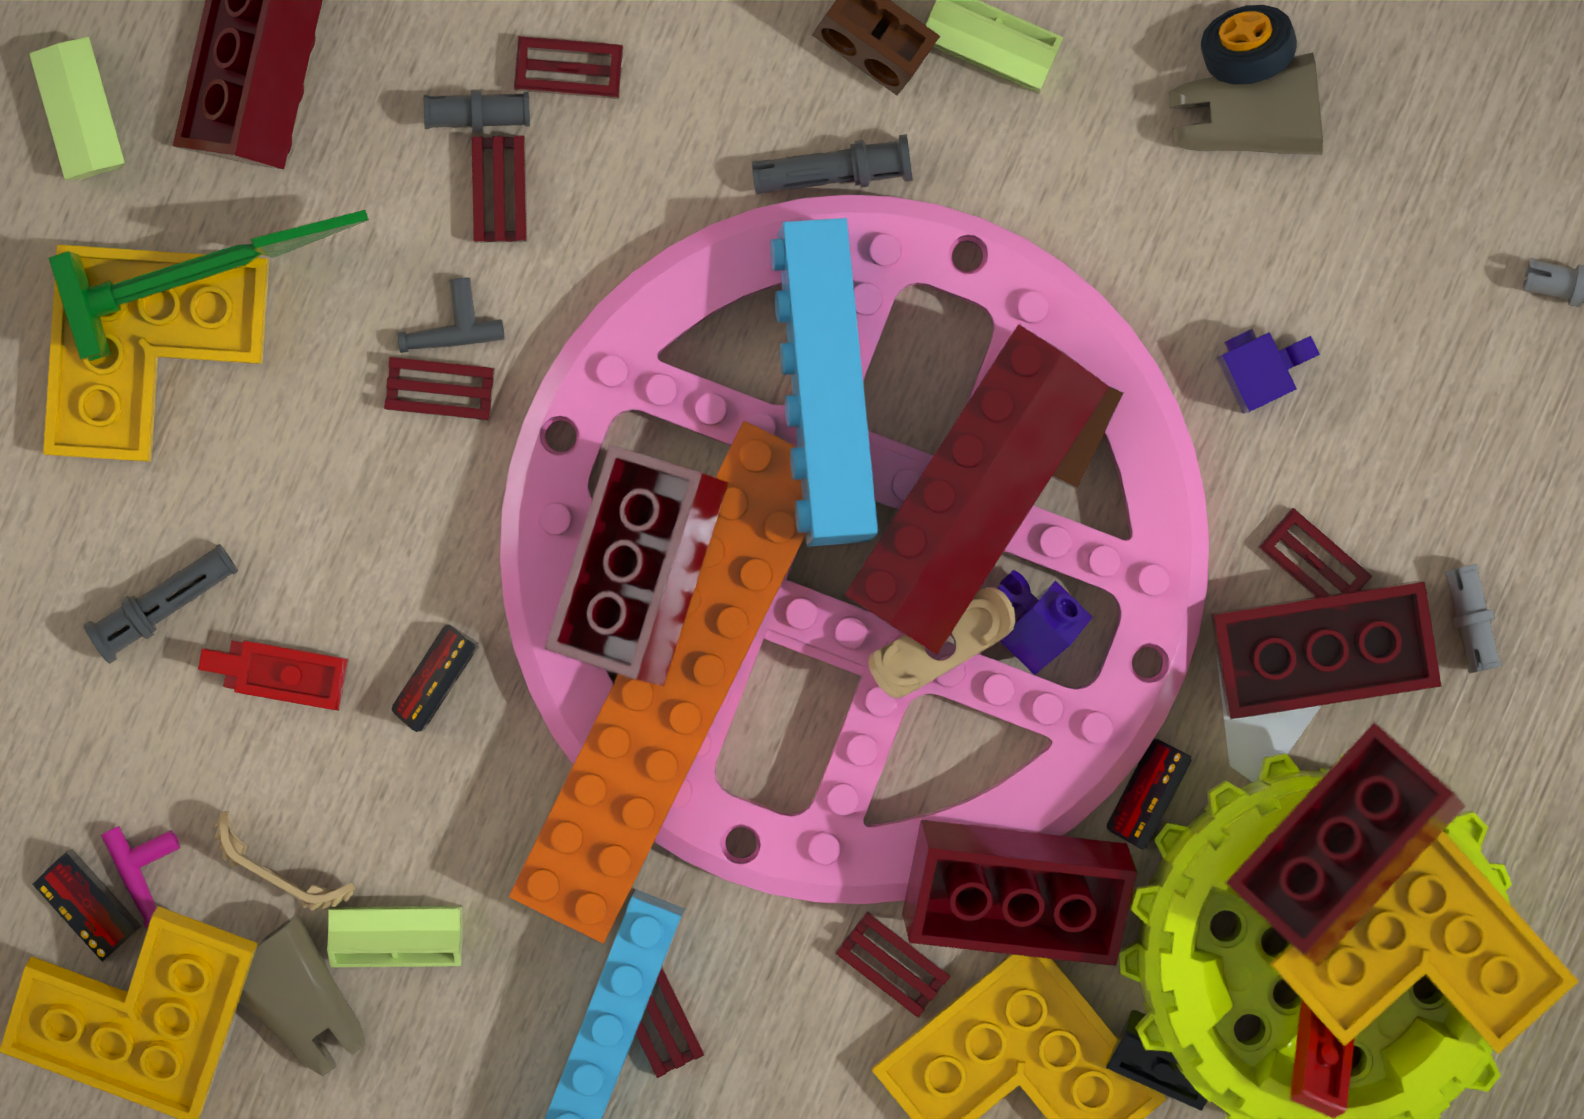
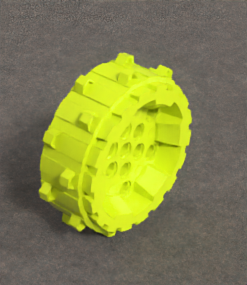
M1287 753L1263 757L1257 781L1238 788L1224 780L1207 792L1209 804L1203 808L1204 811L1188 826L1170 822L1162 824L1152 839L1163 859L1153 879H1149L1147 886L1135 887L1130 903V909L1140 918L1138 940L1135 939L1133 943L1120 949L1118 957V972L1141 983L1145 998L1143 1004L1146 1015L1135 1028L1145 1050L1171 1052L1179 1064H1176V1066L1206 1100L1214 1102L1225 1111V1119H1333L1290 1100L1302 999L1297 995L1294 1001L1284 1005L1274 1001V986L1283 978L1270 962L1291 943L1287 940L1284 948L1279 952H1264L1261 946V937L1268 928L1273 926L1225 883L1331 769L1320 768V770L1301 771ZM1471 810L1459 813L1443 831L1510 904L1506 891L1512 885L1505 865L1488 862L1480 851L1482 850L1481 846L1489 827ZM1224 910L1233 912L1237 920L1234 932L1224 938L1213 936L1210 929L1213 916ZM1413 984L1355 1036L1354 1045L1359 1047L1361 1059L1359 1064L1351 1070L1347 1110L1345 1114L1334 1119H1439L1441 1113L1450 1107L1449 1103L1458 1097L1465 1088L1485 1092L1490 1091L1501 1076L1491 1055L1493 1049L1438 988L1430 998L1417 999L1414 995ZM1246 1014L1257 1015L1260 1019V1029L1257 1035L1250 1040L1237 1039L1234 1034L1236 1021Z

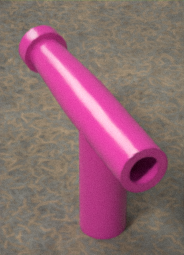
M120 826L101 834V837L125 887L145 920L143 922L145 928L148 929L151 917L157 907L140 868L181 849V846L174 831L170 830L131 849Z

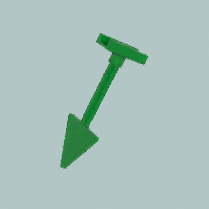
M366 210L266 234L250 239L252 244L231 246L116 284L109 280L90 287L80 256L69 251L49 257V262L80 359L88 358L89 361H94L111 355L100 317L120 311V305L245 266L262 255L271 258L280 256L366 222L369 219Z

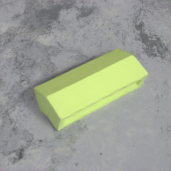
M936 0L926 23L927 27L940 35L933 48L1038 94L1063 40V37L980 0Z
M84 37L66 41L29 53L64 179L82 180L97 174L120 169L125 164L90 38Z
M462 906L331 907L328 909L327 953L330 967L461 966L463 941Z

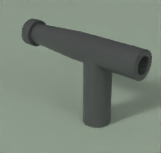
M470 277L451 279L449 281L455 325L408 334L406 331L398 332L400 353L409 352V349L452 347L505 340L502 319L476 322Z

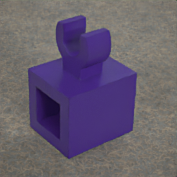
M1252 328L1225 341L1228 352L1216 358L1243 414L1296 390L1297 388L1288 370L1320 355L1311 336L1278 350L1270 332L1257 338Z
M1012 570L1000 581V586L997 587L1010 600L1016 619L1014 629L1000 642L1034 675L1066 650L1093 618L1056 580L1035 597L1031 593L1027 580L1019 572Z

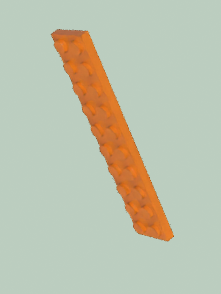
M743 420L715 477L729 483L665 684L660 686L618 674L508 896L509 898L604 944L806 535V532L798 533L795 520V502L803 500L801 479L793 480L790 468V449L797 446Z

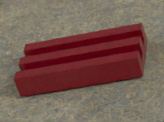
M518 36L514 89L515 91L619 99L623 45ZM528 50L611 57V65L528 59ZM526 71L609 77V85L526 79Z
M472 136L474 242H527L525 136ZM505 148H514L515 231H506ZM484 149H493L494 231L485 232Z
M389 357V375L386 384L387 394L384 403L385 410L490 421L495 368ZM402 369L483 378L482 388L403 380L400 379V371ZM398 390L480 398V409L398 400Z
M1294 508L1289 510L1281 522L1276 525L1268 537L1258 546L1261 551L1315 597L1330 594L1275 547L1280 539L1342 593L1361 590L1372 577L1370 573ZM1293 524L1299 527L1356 577L1355 580L1349 585L1288 532Z
M868 911L835 952L836 955L918 1018L924 1012L928 1003L938 994L937 992L942 985H945L951 977L946 971ZM868 927L931 974L934 978L929 985L863 934ZM858 944L920 992L919 998L915 1001L853 953L851 949L854 945Z
M663 966L657 978V983L686 1040L689 1050L680 1053L664 1017L651 994L646 1008L668 1051L670 1059L662 1062L642 1019L636 1036L657 1078L705 1054Z

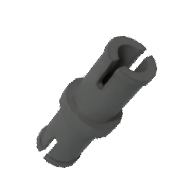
M481 89L471 90V95H424L425 129L472 127V132H483V126H530L529 92H524V94L482 95Z

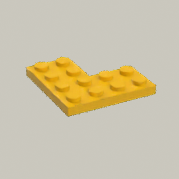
M57 245L56 255L69 251L80 256L90 287L109 280L116 284L206 255ZM257 258L245 266L120 305V311L100 317L111 355L94 361H89L88 358L80 359L56 280L54 279L43 455L151 462L158 358L263 364L270 260L267 258Z
M1444 831L1318 966L1308 960L1292 944L1270 962L1274 969L1344 1046L1424 974L1497 1054L1504 1050L1579 982Z
M158 906L151 917L128 992L31 956L24 967L0 1052L177 1119H200L258 943Z
M1009 954L871 1067L872 1072L911 1119H978L1019 1085L1047 1119H1144L1167 1100L1163 1093L1106 1068V1064L1118 1040L1117 1037L1054 960L1048 958Z

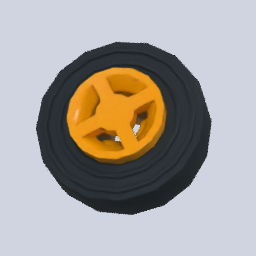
M1246 5L1225 12L1209 24L1204 30L1201 40V51L1209 73L1219 81L1234 85L1253 84L1270 79L1289 65L1294 59L1297 48V39L1289 16L1280 9L1267 5Z

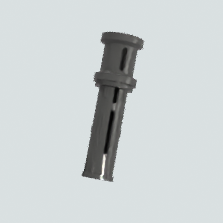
M907 134L899 135L897 141L868 145L863 140L855 141V144H850V149L835 152L752 161L756 195L840 182L855 181V186L860 185L862 188L869 187L870 181L902 177L905 182L913 181Z
M218 544L213 550L181 571H178L137 599L134 595L132 597H125L121 600L120 608L97 623L87 622L83 625L84 629L107 663L111 664L117 660L116 653L141 637L145 639L154 635L153 632L157 630L155 626L157 623L195 600L231 574L237 573L238 569L222 545ZM204 574L203 576H201L200 578H198L197 580H195L194 582H192L191 584H189L188 586H186L185 588H183L182 590L168 598V596H170L177 590L181 589L182 587H184L200 575Z

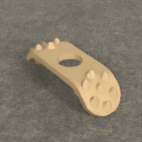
M985 587L978 591L951 633L955 642V652L950 658L941 661L935 660L926 653L923 645L904 635L869 655L868 664L870 672L879 687L887 695L895 699L909 695L1006 637L1014 629L1016 620L1014 608L1004 592L995 587Z
M220 812V816L215 824V827L218 828L215 839L221 840L219 850L223 851L222 859L224 861L230 860L231 867L237 865L245 867L301 899L302 907L310 906L309 908L312 911L319 907L326 910L330 905L333 907L338 906L342 900L348 901L356 890L353 882L339 889H327L315 884L311 885L308 890H305L246 856L249 846L234 833L230 812Z

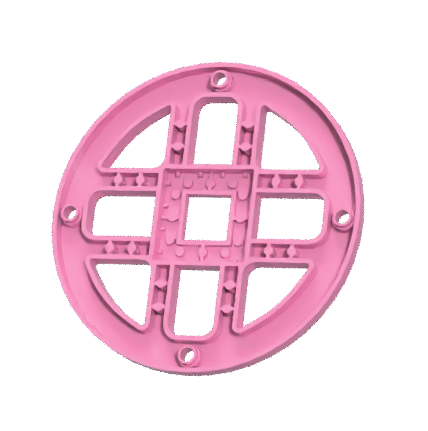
M835 195L802 198L760 207L709 225L669 246L632 272L597 304L567 340L543 378L523 421L509 466L501 512L500 568L504 608L513 648L527 687L550 733L574 765L614 684V680L609 670L546 650L545 646L593 499L590 490L591 476L609 429L615 419L626 412H644L729 446L732 445L744 420L798 447L796 427L787 426L785 404H769L659 361V355L662 351L711 315L744 298L777 286H782L781 270H772L770 240L778 239L777 234L783 222L847 218L863 380L894 300L907 287L919 285L973 304L985 311L991 320L993 329L991 340L967 403L1018 324L1067 354L1107 385L1123 392L1103 437L1117 472L1129 537L1126 540H1122L1033 506L1004 551L1100 588L1110 594L1116 602L1118 610L1117 622L1099 669L1089 683L1077 688L1065 687L978 654L909 695L895 699L887 695L879 687L870 672L868 659L869 655L906 634L867 610L787 580L794 562L793 559L654 841L682 860L711 874L768 894L821 903L871 904L905 900L921 820L1063 836L1080 824L1114 792L1142 758L1160 730L1186 677L1200 632L1207 592L1209 533L1205 492L1197 456L1180 407L1157 363L1136 333L1095 288L1065 263L1029 240L983 218L938 204L892 196ZM963 242H970L978 246L982 254L980 266L974 271L969 272L958 269L952 260V252L955 246ZM560 421L570 423L576 431V442L573 447L563 452L553 450L548 445L546 439L549 427L555 422ZM868 431L875 501L899 510L933 455ZM763 639L861 676L815 797L808 807L800 812L791 814L779 812L729 792L722 787L715 771L719 753ZM946 641L938 655L926 647L925 650L931 658L941 661L950 658L954 654L955 644ZM1151 647L1159 653L1161 667L1152 677H1141L1134 671L1132 659L1139 649ZM925 694L940 695L1049 738V744L1025 764L998 783L963 801L930 813L876 824L864 823L865 814L904 713L911 701L918 696ZM739 827L752 831L757 841L754 851L744 857L733 855L726 846V837L729 832Z

